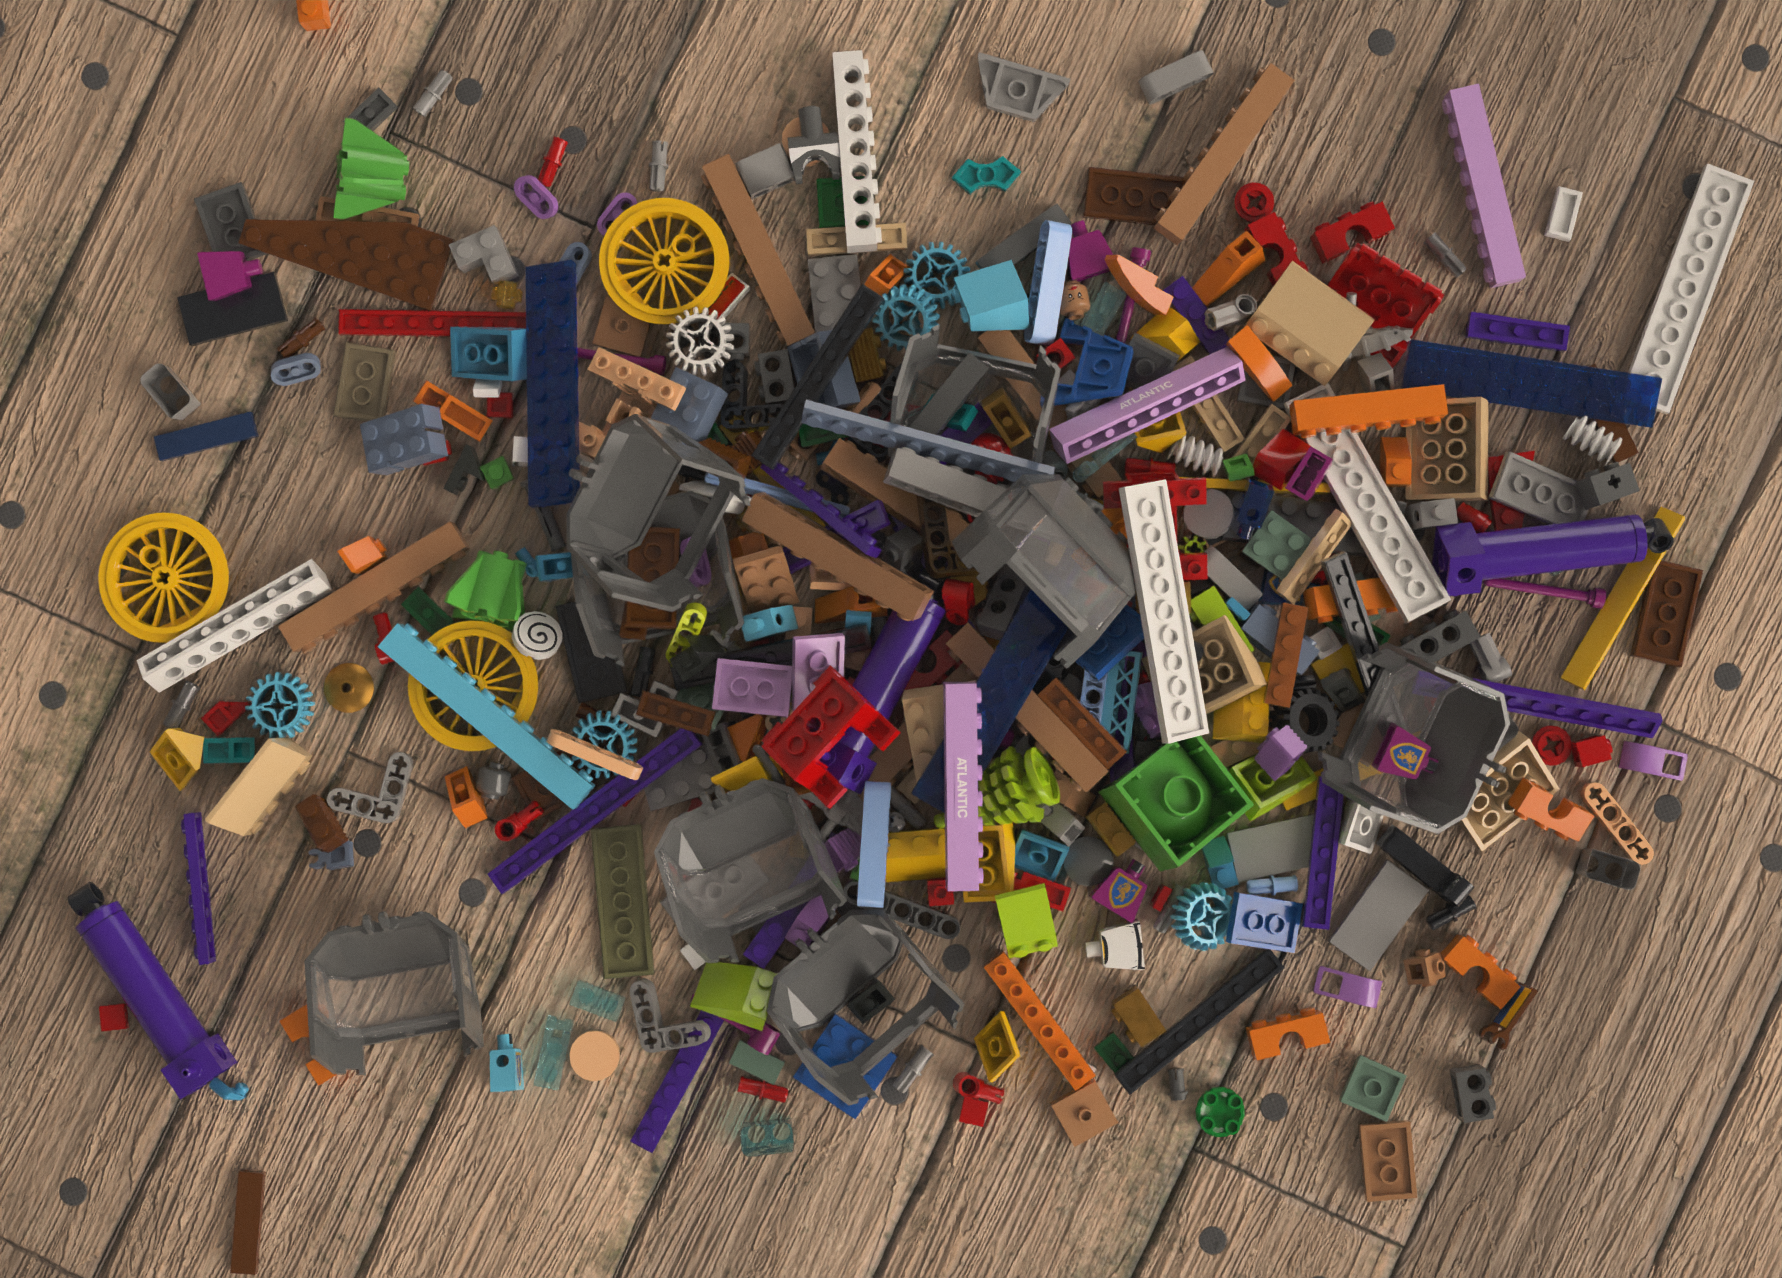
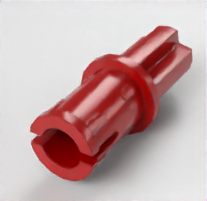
M555 136L547 156L543 157L544 163L538 176V180L545 187L552 185L558 167L562 166L560 162L568 145L567 141Z
M1126 458L1124 470L1127 473L1175 471V463L1153 461V458L1149 460Z
M743 1076L740 1078L737 1092L758 1096L759 1100L766 1098L782 1103L786 1102L788 1096V1088L766 1083L765 1080L761 1082Z

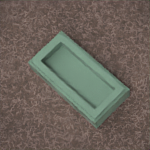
M741 1039L729 1061V1064L773 1085L785 1063V1060L770 1053L765 1055L755 1050Z

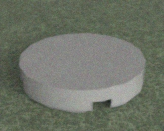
M1207 489L1206 505H1185L1184 521L1188 529L1194 535L1203 539H1215L1222 536L1229 530L1234 520V507L1230 499L1224 493L1215 489Z

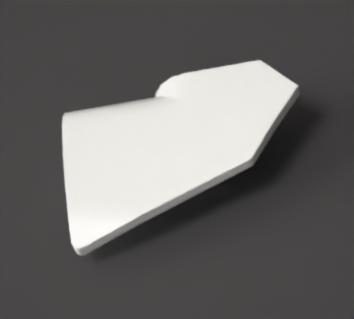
M696 480L680 485L679 490L693 491L711 499L718 486L708 484L704 480ZM734 495L725 512L740 514L744 510L745 504Z

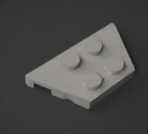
M978 53L977 59L986 108L1035 122L1070 83V78L984 53Z

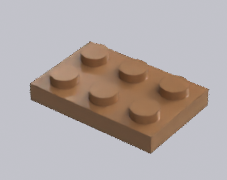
M782 545L733 559L734 567L751 614L770 608L800 603Z
M1403 1120L1358 1124L1365 1200L1367 1202L1417 1198L1411 1122Z

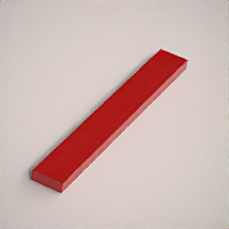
M339 309V335L451 337L450 327L529 328L530 338H539L538 312Z

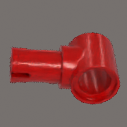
M380 613L373 616L379 636L377 638L378 643L375 644V651L380 663L384 665L394 660L378 648V646L390 633L392 627L388 614Z
M533 800L520 812H514L509 817L498 821L495 826L496 836L502 841H510L519 837L527 828V824L544 813L542 807L534 811L540 804ZM507 822L513 826L512 835L508 834L505 830Z
M960 1072L953 1079L954 1090L965 1098H982L996 1104H1000L1002 1101L995 1094L1003 1096V1088L986 1084L984 1080L976 1078L968 1072ZM966 1079H970V1088L966 1091H963V1081H965Z

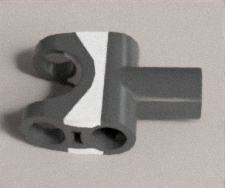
M819 106L800 108L798 114L801 136L788 137L790 163L796 184H803L802 175H804V169L809 162L814 160L826 163L830 172H832L833 180H839L840 150L837 132L823 133L821 109Z

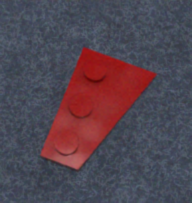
M1535 451L1515 454L1533 461ZM1504 455L1488 457L1489 495ZM1489 499L1494 531L1522 528L1523 513Z

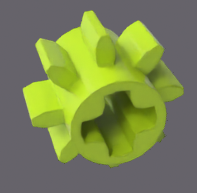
M1196 535L1193 536L1192 541L1184 537L1182 540L1185 544L1178 546V549L1181 550V553H1190L1186 550L1193 544L1194 549L1198 550V553H1203V546L1207 542L1203 541L1200 543L1197 541L1198 537Z

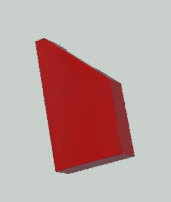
M219 701L201 719L219 737L248 711L245 709V706L252 705V703Z

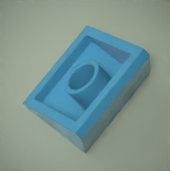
M1020 828L1015 840V868L1055 881L1070 847Z

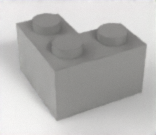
M495 225L449 244L457 266L463 273L485 265L491 281L496 286L519 277L503 237Z
M654 681L649 691L674 700L679 693L678 690L659 681ZM621 693L611 713V717L615 718L619 715L620 721L626 722L654 737H659L665 723L636 715L640 700Z

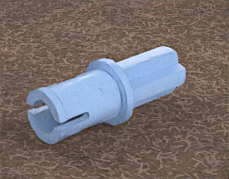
M1271 875L1266 879L1248 880L1246 888L1248 894L1251 895L1271 893L1274 896L1279 892H1297L1298 881L1295 875L1276 878Z

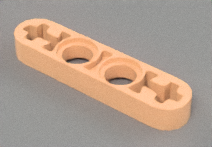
M551 729L546 741L555 748L633 780H638L643 770V767L634 761L560 730Z
M1596 782L1585 784L1581 789L1583 801L1626 856L1641 865L1649 863L1654 856L1651 845L1602 784ZM1590 788L1598 789L1597 797L1602 801L1607 799V802L1600 804L1596 798H1589L1591 794ZM1611 806L1615 810V817L1608 821L1604 818L1603 811L1606 807ZM1623 826H1627L1631 830V836L1627 840H1622L1619 837V830ZM1634 843L1638 848L1645 849L1643 852L1645 857H1636L1638 851L1634 846L1627 847V845Z

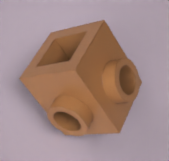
M1421 949L1415 951L1414 956L1403 960L1408 985L1434 986L1437 984V980L1446 977L1445 963L1442 960L1441 952L1430 953V949Z

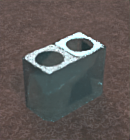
M791 1118L744 1122L740 1137L742 1152L745 1156L793 1152L794 1139ZM785 1123L790 1128V1135L786 1140H777L773 1136V1128L776 1124ZM752 1126H761L765 1130L764 1140L759 1143L750 1141L748 1130Z

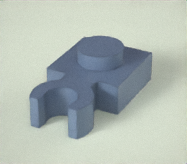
M349 840L330 853L318 849L309 851V855H318V861L309 864V867L313 869H321L325 864L328 870L354 867L353 842Z

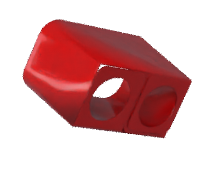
M1282 429L1255 457L1253 463L1254 476L1282 490L1290 481L1309 450L1310 445L1287 430Z

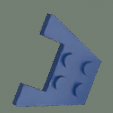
M1065 318L1060 338L1064 343L1084 346L1073 385L1058 383L1054 406L1123 395L1134 353L1133 347L1107 335L1103 337L1092 332L1091 328L1081 327L1074 324L1073 320Z

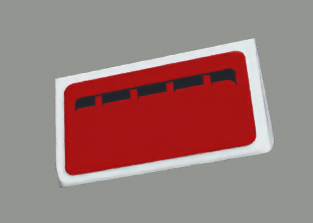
M731 273L727 277L718 298L708 307V316L715 310L718 312L716 320L722 316L726 318L751 290L750 286Z

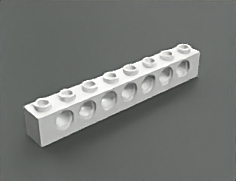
M862 50L832 52L847 253L877 251V243H882L881 227L876 228L875 219L880 218L879 203H874L873 194H878L877 179H872L871 171L876 170L875 155H870V146H874V132L868 131V122H873L872 107H867L866 98H871L870 83H865L864 74H869L868 59H863ZM850 76H855L858 78V81L848 83L846 79ZM857 100L860 104L857 107H850L848 102ZM853 124H859L862 126V128L859 131H852L849 129V127ZM854 148L864 150L861 155H853L851 153ZM856 172H863L866 175L861 180L853 177ZM858 196H865L868 199L864 204H858L854 200ZM860 220H866L870 223L866 228H859L856 224Z
M310 559L138 659L137 663L142 678L158 692L165 690L332 593L333 590L326 574Z

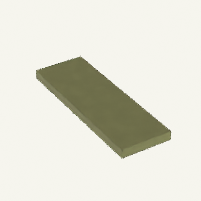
M642 824L591 828L604 979L654 975Z

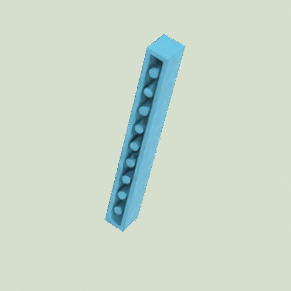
M397 623L379 644L378 648L572 810L576 809L596 786L591 782L593 777L583 769L578 771L572 766L574 761L564 753L561 755L553 750V746L546 742L547 739L545 737L538 738L533 733L535 729L524 720L520 723L513 716L516 713L504 704L501 707L495 702L496 696L486 688L481 690L475 685L477 680L469 673L464 672L462 674L456 669L457 663L448 656L441 657L436 652L438 648L427 639L423 642L417 637L419 632L408 623L405 626Z

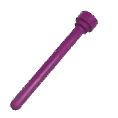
M1132 247L1131 262L1142 268L1145 267L1146 263L1150 261L1151 251ZM1126 294L1116 340L1122 343L1126 342L1135 301L1128 294Z
M550 344L547 347V351L550 354L592 360L596 353V350ZM615 354L643 368H648V370L663 376L665 373L666 356L655 355V357L642 358Z
M1503 578L1483 580L1485 586L1586 601V604H1590V607L1602 609L1606 600V590L1601 588L1581 591Z

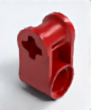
M947 578L942 589V599L945 604L946 617L953 624L965 625L968 622V613L975 606L976 602L974 585L971 582Z

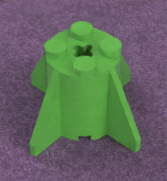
M345 117L341 143L342 150H339V155H336V178H340L339 185H336L333 218L346 219L398 202L399 200H405L406 185H404L403 175L408 176L409 172L407 155H404L401 150L358 120Z
M478 551L476 560L446 593L444 602L455 607L452 618L490 622L512 632L516 621L525 614L522 579L527 563L520 560L507 559L508 554L501 551H493V555L485 551Z

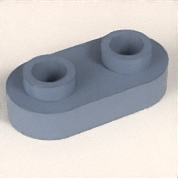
M574 242L567 247L552 273L553 282L560 289L571 290L578 284L591 262V250L581 242ZM583 254L582 259L577 260L578 256ZM570 275V279L565 282L566 276Z
M303 353L278 360L271 366V379L280 386H288L313 379L320 374V359L312 353Z

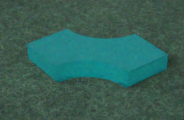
M1004 156L989 164H979L967 159L952 176V180L969 195L983 187H995L1006 192L1021 175V171Z

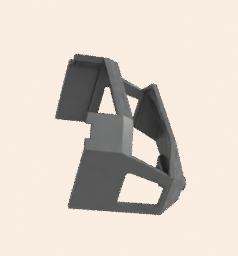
M633 414L611 425L594 460L584 455H577L576 462L590 468L587 474L573 468L568 473L570 477L581 481L582 484L566 514L567 549L610 597L673 612L681 608V603L690 598L695 600L703 596L689 579L732 497L736 495L745 505H751L745 493L744 478L725 460L686 435L676 426ZM682 465L718 475L720 483L675 569L651 582H647L615 560V558L641 545ZM585 555L601 559L619 574L598 570Z
M883 909L850 910L820 936L814 929H808V936L815 941L809 947L800 938L795 941L802 952L774 977L767 1013L814 1079L848 1106L857 1104L859 1098L868 1097L870 1100L878 1098L864 1078V1075L938 1010L956 1030L958 1021L955 1019L956 1015L963 1010L965 1004L907 933ZM904 944L910 952L908 958L931 979L927 995L853 1061L832 1067L828 1066L818 1058L798 1032L823 1026L898 960L902 945Z

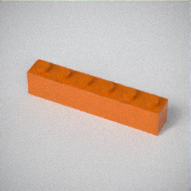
M1444 384L1294 400L1289 405L1293 435L1301 434V438L1314 437L1318 432H1326V435L1340 434L1341 430L1351 429L1352 433L1365 431L1366 427L1373 426L1376 427V430L1391 428L1392 424L1410 427L1416 425V422L1425 421V424L1440 423L1441 419L1448 415Z

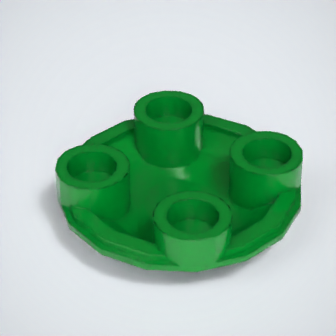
M1213 1087L1205 1091L1198 1099L1195 1108L1196 1120L1200 1128L1214 1137H1227L1238 1133L1245 1116L1242 1098L1233 1090L1225 1087Z

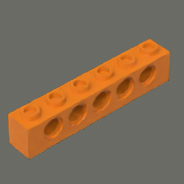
M1004 950L983 965L984 969L1074 1090H1078L1096 1076L1094 1071Z

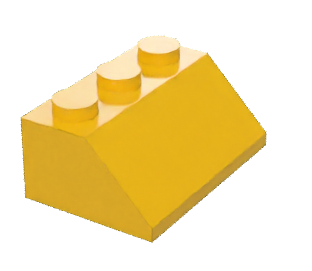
M1258 662L1267 682L1270 663ZM1266 685L1213 711L1212 739L1263 743L1268 735L1269 704L1263 703Z
M945 828L888 832L890 847H888L885 882L945 878Z

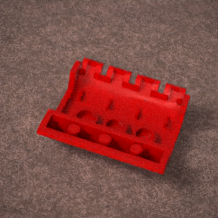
M1356 243L1338 267L1327 286L1345 299L1347 292L1357 293L1356 307L1375 319L1370 327L1400 326L1413 329V333L1410 336L1412 339L1430 313L1433 314L1444 297L1443 290L1428 281L1424 283L1421 277L1406 268L1404 270L1401 269V265L1386 256H1379V252L1364 243L1362 245ZM1404 339L1392 345L1389 351L1384 348L1370 353V355L1381 352L1389 365L1394 368L1405 353L1410 341L1406 342Z

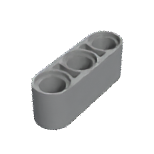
M1201 50L1142 77L1138 82L1148 104H1154L1206 80L1214 72L1204 51Z
M1210 545L1204 551L1207 553L1208 579L1227 598L1233 597L1248 611L1263 594L1228 559Z

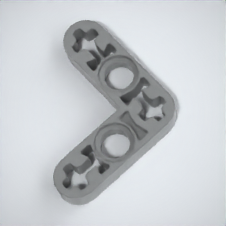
M397 752L390 757L379 797L346 788H335L327 796L328 805L336 811L382 823L396 821L400 816L413 768L412 757L406 752ZM401 756L404 757L403 761L407 763V766L402 767L399 775L404 774V779L399 776H391L392 772L397 773L399 766L395 764V760L401 759ZM393 780L398 781L401 785V790L396 795L391 794L388 790V784ZM341 792L343 798L350 800L352 795H355L351 804L340 803L339 806L337 801L334 800V796L339 795ZM362 798L370 802V809L365 813L359 811L357 807L358 801ZM376 801L379 802L377 805L379 808H387L390 805V810L394 811V814L385 818V813L377 811L375 812L376 816H373L372 814L376 809Z
M641 979L631 985L630 996L640 1044L645 1051L654 1053L697 1046L710 1038L711 1029L702 1020L663 1026L656 988L653 982L648 979ZM639 988L646 989L647 993H639ZM649 1001L648 1004L641 1005V1002ZM645 1009L650 1010L653 1014L651 1022H647L643 1018V1011ZM653 1025L655 1026V1029H653V1030H652V1029H650V1030H647V1029H646V1028H649V1027H651V1026H653ZM696 1029L702 1032L701 1036L692 1035L688 1037V1033ZM672 1030L679 1032L681 1036L679 1043L671 1040L670 1033ZM649 1038H656L657 1043L650 1042Z

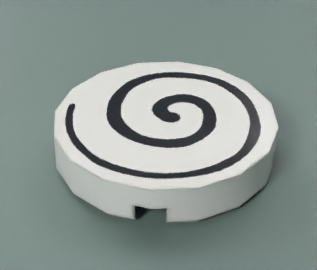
M533 611L523 614L516 621L512 631V640L514 646L521 654L526 657L529 655L534 657V659L542 660L551 657L557 652L562 643V631L560 625L553 617L543 612Z

